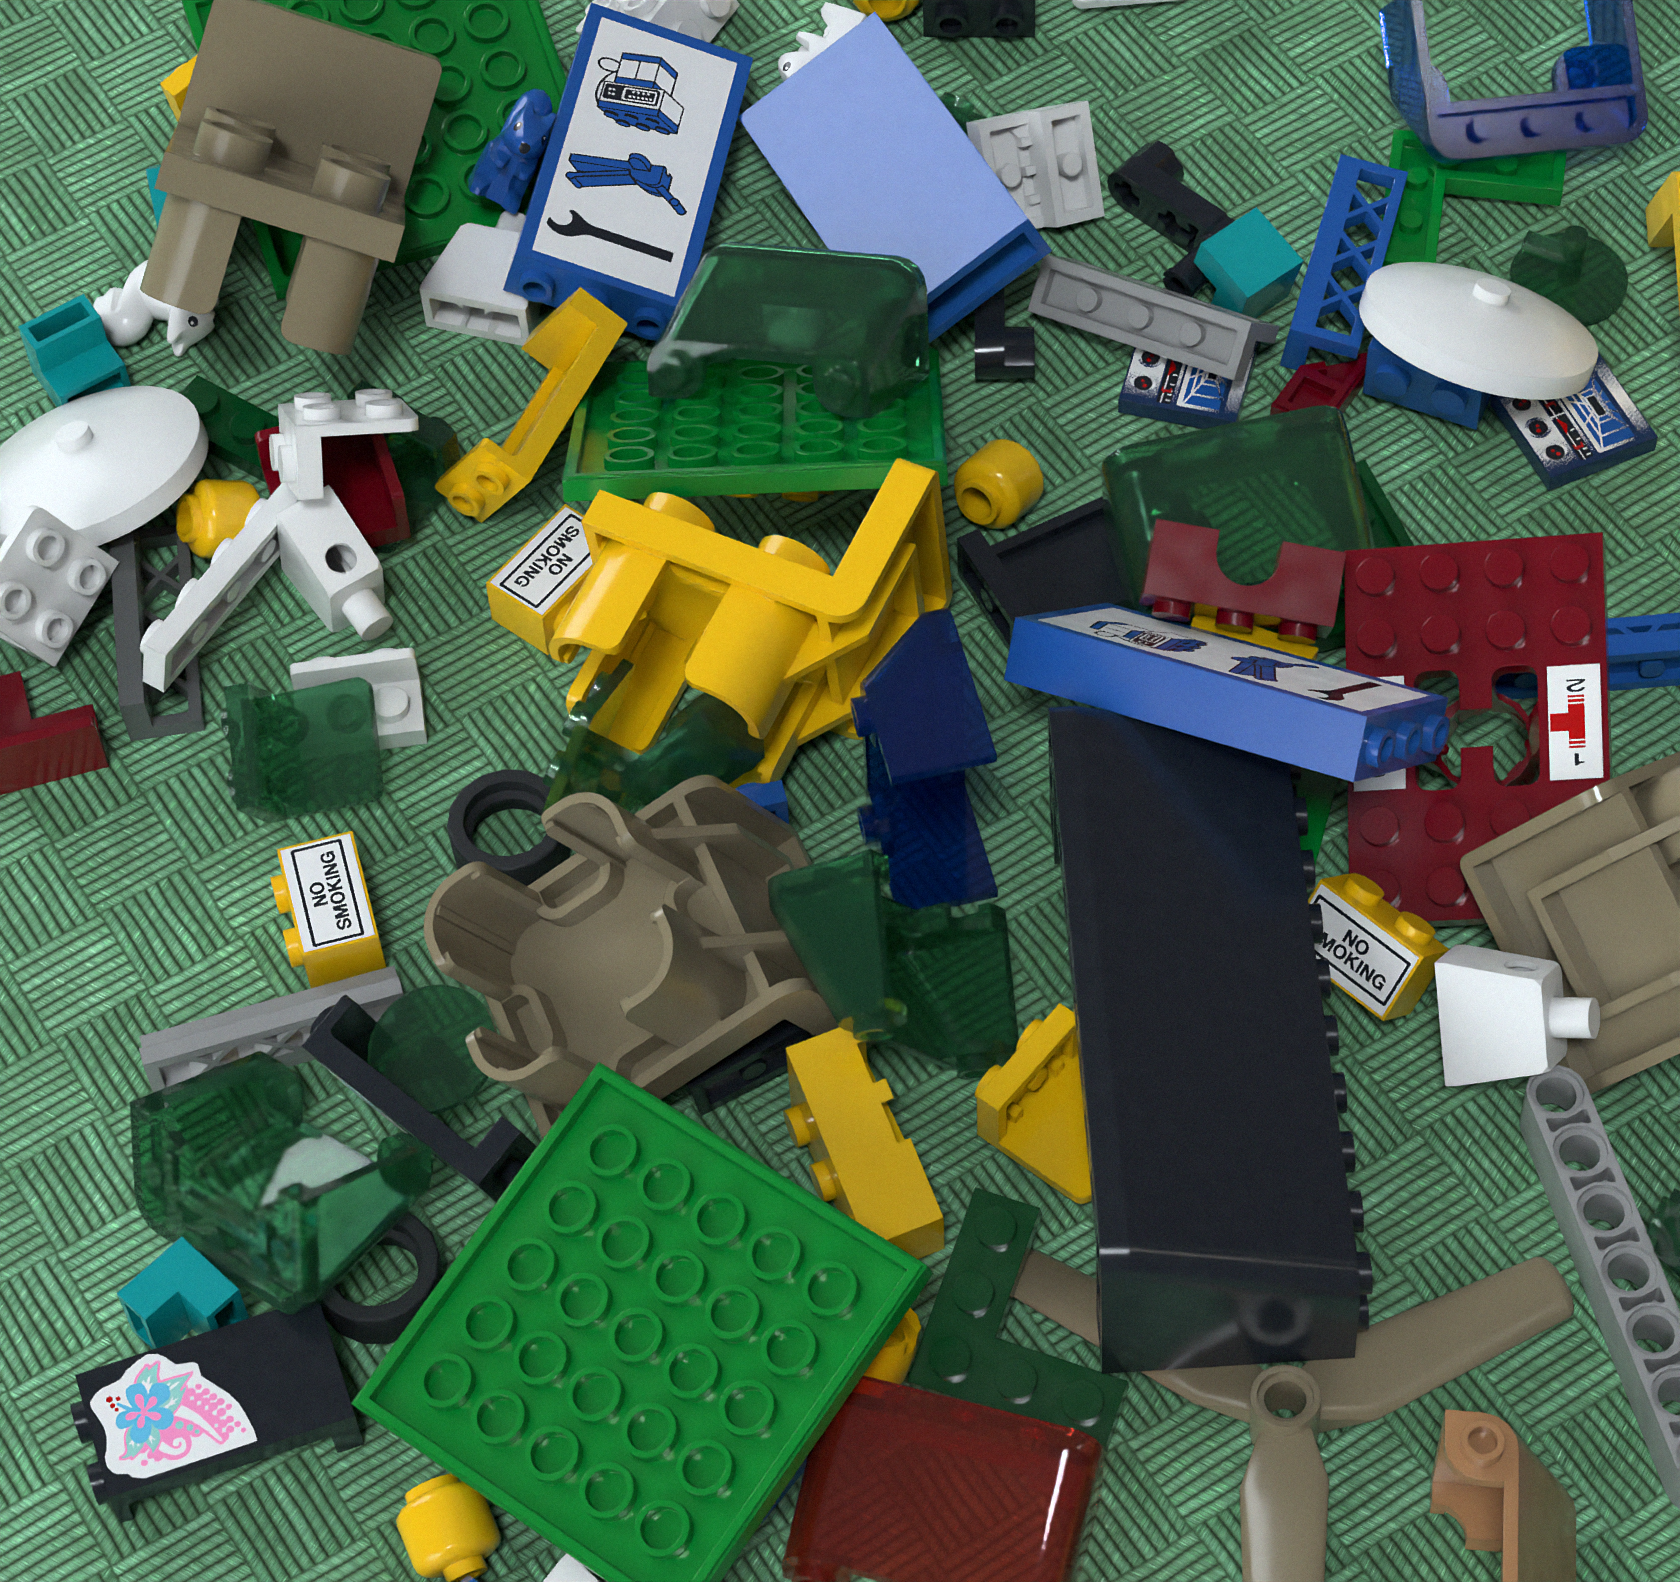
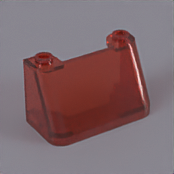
M863 1375L807 1456L782 1560L783 1578L790 1579L792 1582H851L852 1575H857L880 1582H1078L1102 1497L1103 1447L1092 1436L1070 1427Z

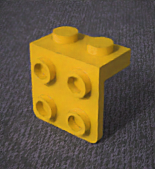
M1059 1003L1044 1021L1037 1018L1027 1026L1018 1040L1016 1052L1003 1067L998 1064L994 1065L980 1080L975 1091V1098L977 1099V1135L1073 1202L1085 1204L1090 1202L1092 1197L1075 1016L1073 1011Z

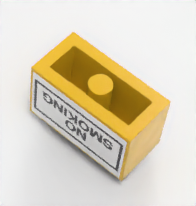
M567 504L547 521L486 582L492 620L547 655L550 654L549 643L593 567L581 523L584 515Z
M353 831L277 849L282 874L272 876L270 879L279 914L291 912L295 927L283 930L292 968L305 966L311 988L386 968Z
M1351 873L1323 878L1319 881L1308 899L1309 904L1320 903L1322 911L1323 943L1314 944L1316 959L1327 958L1331 982L1382 1021L1411 1014L1435 976L1434 963L1450 949L1434 938L1436 932L1427 921L1410 912H1399L1383 900L1384 891L1367 877Z

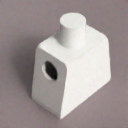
M505 211L500 215L495 228L473 223L460 226L419 288L426 326L523 346L530 333L537 327L541 303L533 302L522 296L504 291L503 287L525 215L516 212L514 215Z
M327 485L323 488L324 499L300 500L276 514L281 568L329 631L339 632L352 625L362 640H373L386 632L393 623V617L383 605L385 603L383 568L334 491Z
M1456 944L1434 963L1445 1086H1461L1543 1074L1551 1071L1566 1056L1567 1038L1595 1039L1598 1035L1600 1007L1597 999L1564 997L1562 970L1555 961Z

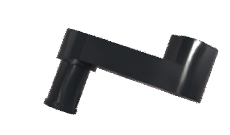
M1157 140L1154 143H1146L1108 176V189L1117 204L1126 212L1188 252L1179 262L1163 273V276H1165L1163 283L1166 289L1193 298L1195 293L1210 281L1194 263L1200 244L1235 220L1230 218L1226 212L1180 183L1184 177L1183 166L1176 158L1174 151L1165 143Z
M1003 287L975 309V379L1035 378L1034 327H1005Z

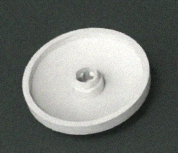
M1404 262L1387 265L1370 275L1359 304V313L1363 324L1382 345L1394 354L1444 380L1493 395L1530 400H1550L1571 396L1586 387L1598 358V347L1593 336L1580 321L1547 298L1518 284L1464 267L1430 262Z
M129 386L96 392L70 401L24 426L0 446V548L24 509L30 505H37L46 509L96 546L117 539L159 515L189 488L202 469L207 457L209 439L195 406L185 396L170 389L154 386Z

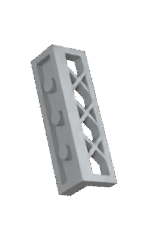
M1048 254L1043 257L1027 310L1234 381H1244L1255 342L1275 343L1280 327L1080 260Z
M395 966L139 1036L142 1048H139L143 1067L157 1104L315 1060L301 1045L310 1036L311 1026L317 1016L327 1007L335 1005L344 995L354 1000L393 1038L412 1033L413 1030L403 990Z

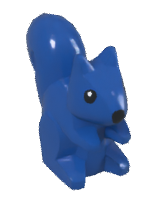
M532 89L519 97L507 117L500 134L487 143L468 179L469 191L478 196L489 198L514 215L518 211L522 197L538 168L539 157L546 147L551 128L557 116L554 112L552 113L550 96L544 90Z

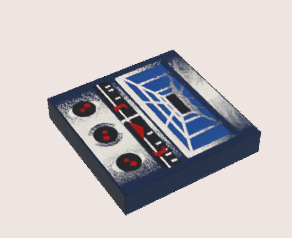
M1255 342L1244 381H1234L1134 347L1118 399V412L1235 435L1261 342Z
M1599 352L1588 384L1580 392L1571 396L1550 400H1530L1491 395V407L1548 491L1654 451L1656 448L1658 436Z

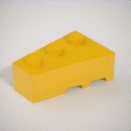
M862 1020L854 1021L786 1047L791 1108L783 1110V1116L795 1146L799 1148L807 1145L815 1163L809 1165V1172L819 1198L824 1202L833 1200L837 1210L916 1259L945 1249L944 1217L911 1138L904 1139L887 1102L894 1099L887 1080L884 1078L876 1081L867 1063L866 1042L869 1040Z

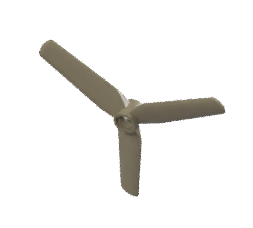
M1039 1250L1029 1251L1014 1298L1099 1348L1096 1317V1278ZM1536 1256L1372 1324L1368 1330H1358L1355 1358L1308 1361L1301 1368L1292 1365H1277L1263 1370L1257 1364L1140 1372L1195 1405L1249 1423V1435L1254 1448L1239 1488L1242 1582H1324L1329 1478L1317 1446L1319 1433L1372 1422L1384 1417L1571 1317L1574 1313V1302L1567 1283L1557 1268L1547 1259ZM1278 1409H1289L1299 1415L1291 1418H1281L1273 1415L1271 1412Z

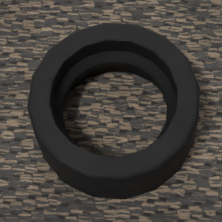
M503 769L481 775L462 788L450 806L447 830L457 868L460 869L466 864L481 861L529 886L569 859L571 849L547 834L539 844L529 851L513 856H497L486 853L475 847L472 838L473 832L479 823L493 813L508 809L529 810L541 816L545 810L562 800L563 795L548 779L526 770Z
M366 1207L342 1216L322 1234L313 1250L310 1270L312 1283L325 1319L340 1335L362 1344H390L397 1341L445 1274L432 1232L415 1215L395 1207ZM376 1245H395L408 1250L415 1257L418 1265L417 1279L412 1288L399 1299L380 1306H362L348 1301L341 1294L338 1285L339 1272L345 1262L359 1251Z

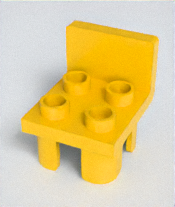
M897 458L833 576H831L829 566L821 556L811 548L791 538L769 535L764 537L758 548L716 533L714 524L703 511L678 496L655 492L647 497L643 505L599 489L581 521L593 567L551 639L549 651L552 659L570 664L581 646L592 649L569 689L566 707L570 718L577 727L601 745L633 759L647 756L653 749L689 684L694 689L722 700L740 714L710 769V775L717 777L734 789L747 783L765 784L779 781L798 746L828 730L854 740H865L878 735L888 723L951 602L953 590L939 473L924 466Z

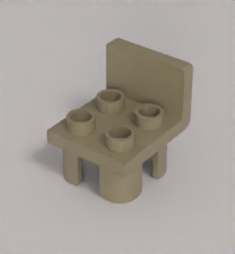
M213 0L178 125L165 150L154 189L167 192V196L140 290L146 295L168 305L196 314L209 313L216 305L241 217L251 218L303 235L286 293L287 306L281 323V332L284 338L291 343L332 354L350 355L379 260L395 262L405 229L404 195L442 73L440 60L434 55L263 0Z
M1679 751L1601 783L1465 854L1460 860V869L1500 951L1555 961L1562 970L1564 997L1597 999L1600 1007V1028L1595 1039L1567 1038L1566 1056L1557 1064L1578 1073L1585 1082L1590 1094L1680 1054Z
M700 775L681 782L635 814L596 793L582 792L567 796L545 810L541 815V822L548 836L576 851V854L529 886L520 883L484 862L476 861L466 864L448 876L438 886L425 912L424 937L434 963L445 975L484 994L500 1032L499 1035L480 1026L465 1037L474 1063L485 1075L525 1094L542 1138L547 1134L598 1062L661 1100L784 1019L815 1036L861 1019L869 1037V1040L866 1042V1049L890 1035L889 1027L796 830L790 824L712 775Z

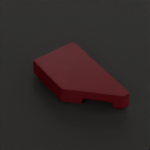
M1367 353L1358 354V360L1326 366L1325 361L1300 365L1272 403L1270 419L1323 443L1364 386Z

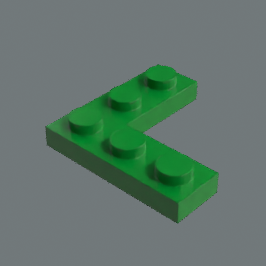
M1393 129L1389 167L1406 171L1408 176L1382 267L1404 262L1436 263L1444 194L1560 206L1567 147ZM1386 188L1384 198L1390 196L1391 189Z

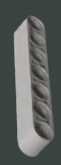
M1556 1065L1549 1072L1532 1075L1529 1078L1519 1119L1520 1130L1664 1490L1672 1504L1680 1509V1415L1668 1412L1661 1405V1402L1670 1400L1680 1403V1310L1585 1082L1572 1069ZM1552 1103L1559 1105L1566 1111L1554 1113L1547 1111L1541 1105ZM1578 1161L1588 1166L1589 1170H1573L1566 1166L1564 1162ZM1590 1219L1604 1220L1611 1224L1614 1229L1604 1231L1596 1229L1587 1221ZM1627 1279L1636 1284L1639 1289L1636 1291H1626L1615 1286L1611 1280ZM1650 1339L1656 1341L1665 1351L1656 1353L1646 1351L1638 1346L1636 1340Z

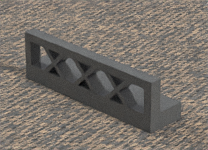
M176 524L140 530L138 527L117 539L109 541L110 556L119 561L111 575L119 708L130 741L205 731L199 651L164 693L143 681L144 654L140 652V644L148 627L155 620H162L148 611L147 606L163 590L178 598L185 584L194 578L192 551L187 543H183L179 539ZM177 545L178 555L161 571L144 562L143 550ZM178 575L180 583L174 580ZM145 578L150 580L147 585H145ZM185 674L187 682L181 679ZM170 689L188 699L189 712L154 717L153 706Z

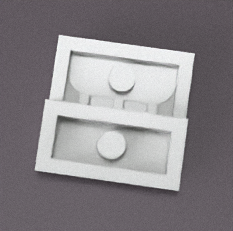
M1088 101L1041 107L966 122L968 138L1036 229L1042 227H1061L1105 216Z

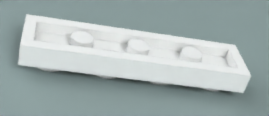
M281 483L268 500L260 498L253 505L246 518L244 528L234 539L228 537L221 542L212 557L210 568L199 580L192 578L185 584L177 598L174 610L164 621L157 619L149 626L140 644V652L144 654L143 681L164 693L279 557L280 549L276 514L300 501L287 483Z

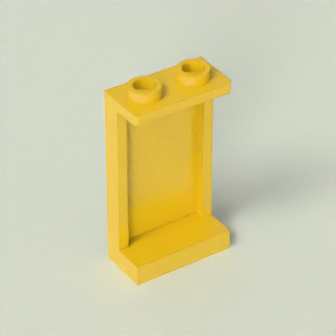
M579 287L530 333L521 347L522 350L549 369L502 446H498L488 438L482 439L446 471L436 483L435 489L447 497L450 505L458 512L472 516L482 523L530 483L628 323L583 288Z

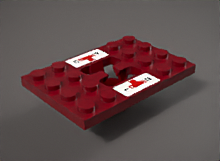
M1603 532L1344 551L1346 552L1344 564L1346 669L1417 689L1421 682L1430 678L1452 677L1459 680V700L1447 707L1445 716L1448 717L1450 723L1446 744L1442 751L1436 755L1435 761L1423 764L1442 773L1453 787L1452 789L1423 790L1420 788L1419 765L1356 782L1347 781L1349 874L1357 873L1375 882L1384 891L1382 899L1399 912L1413 913L1427 921L1432 927L1487 924L1460 869L1461 858L1465 854L1565 801L1613 779L1606 546ZM1524 672L1537 675L1538 702L1529 715H1527L1519 703L1498 693L1495 685L1500 676L1508 673ZM1488 711L1507 713L1524 730H1527L1529 738L1524 742V747L1527 749L1526 756L1523 761H1519L1511 769L1507 777L1502 781L1494 769L1493 746L1460 748L1461 779L1453 775L1448 768L1446 755L1449 752L1448 742L1458 727L1455 718L1460 723H1463L1473 715L1480 716ZM1540 764L1539 778L1533 784H1530L1532 779L1538 772Z

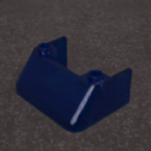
M1392 0L1379 10L1392 103L1428 154L1435 160L1445 164L1623 146L1638 138L1644 132L1648 123V107L1633 0H1583L1590 45L1571 48L1556 59L1551 72L1553 92L1450 102L1448 84L1444 75L1438 68L1431 65L1422 0Z
M947 607L921 613L861 681L860 697L850 699L857 735L859 738L863 737L867 805L857 807L859 828L865 845L876 844L898 919L998 897V889L965 787V769L997 762V753L953 615Z

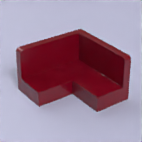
M279 426L258 431L254 435L269 496L281 485L279 471L272 470L269 450L270 434H279ZM383 433L321 437L323 488L327 485L331 487L370 548L411 538L404 493Z
M21 671L0 676V795L109 767L93 704L33 719Z

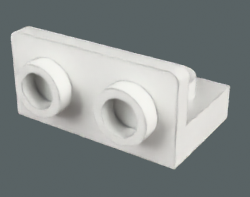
M382 648L372 653L336 658L323 656L307 662L290 665V675L296 696L299 745L303 760L428 743L422 682L413 648Z

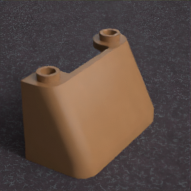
M1445 1409L1430 1479V1513L1444 1514L1446 1512L1458 1521L1464 1530L1465 1549L1501 1552V1582H1576V1509L1574 1500L1566 1488L1511 1426L1499 1417L1484 1412Z

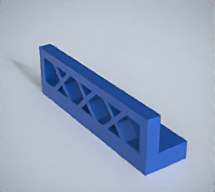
M1340 155L1280 366L1297 370L1300 365H1305L1309 347L1354 359L1357 358L1365 325L1360 317L1359 306L1356 309L1353 304L1361 300L1370 275L1382 268L1408 172L1347 155ZM1357 180L1391 189L1390 196L1368 204L1356 188ZM1350 205L1354 208L1351 212H1349ZM1384 214L1383 221L1378 216ZM1364 222L1377 240L1356 248L1344 230ZM1339 248L1342 254L1336 256L1337 250ZM1372 257L1371 263L1369 265L1366 259ZM1352 266L1365 284L1344 292L1331 274ZM1326 292L1330 298L1323 300ZM1339 310L1351 325V334L1349 336L1316 327L1317 319Z
M1680 612L1608 618L1610 691L1680 685ZM1508 673L1500 676L1496 681L1495 687L1498 693L1512 700L1538 697V677L1533 673Z

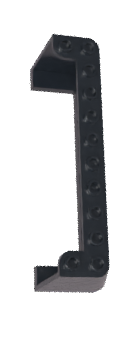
M1080 706L1049 707L1050 820L1054 864H1060L1096 1240V1317L1102 1374L1355 1358L1357 1330L1369 1329L1367 1295L1372 1294L1373 1291L1372 1266L1369 1251L1357 1252L1354 1233L1364 1232L1363 1202L1361 1191H1348L1346 1173L1355 1172V1146L1352 1130L1340 1131L1338 1114L1347 1113V1090L1344 1072L1332 1073L1330 1056L1339 1055V1034L1336 1015H1324L1322 999L1331 998V977L1328 959H1316L1314 944L1323 943V919L1320 903H1308L1307 890L1315 889L1316 875L1313 850H1301L1299 836L1308 835L1305 796L1297 797L1295 785L1300 784L1301 767L1108 710Z

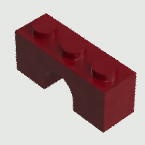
M1156 519L1151 532L1139 605L1153 607V616L1178 622L1189 621L1190 614L1216 618L1215 626L1217 628L1238 633H1251L1253 625L1278 630V638L1299 644H1314L1316 636L1327 638L1334 628L1346 552L1283 541L1276 553L1272 576L1261 584L1245 586L1228 579L1219 568L1216 550L1220 530Z

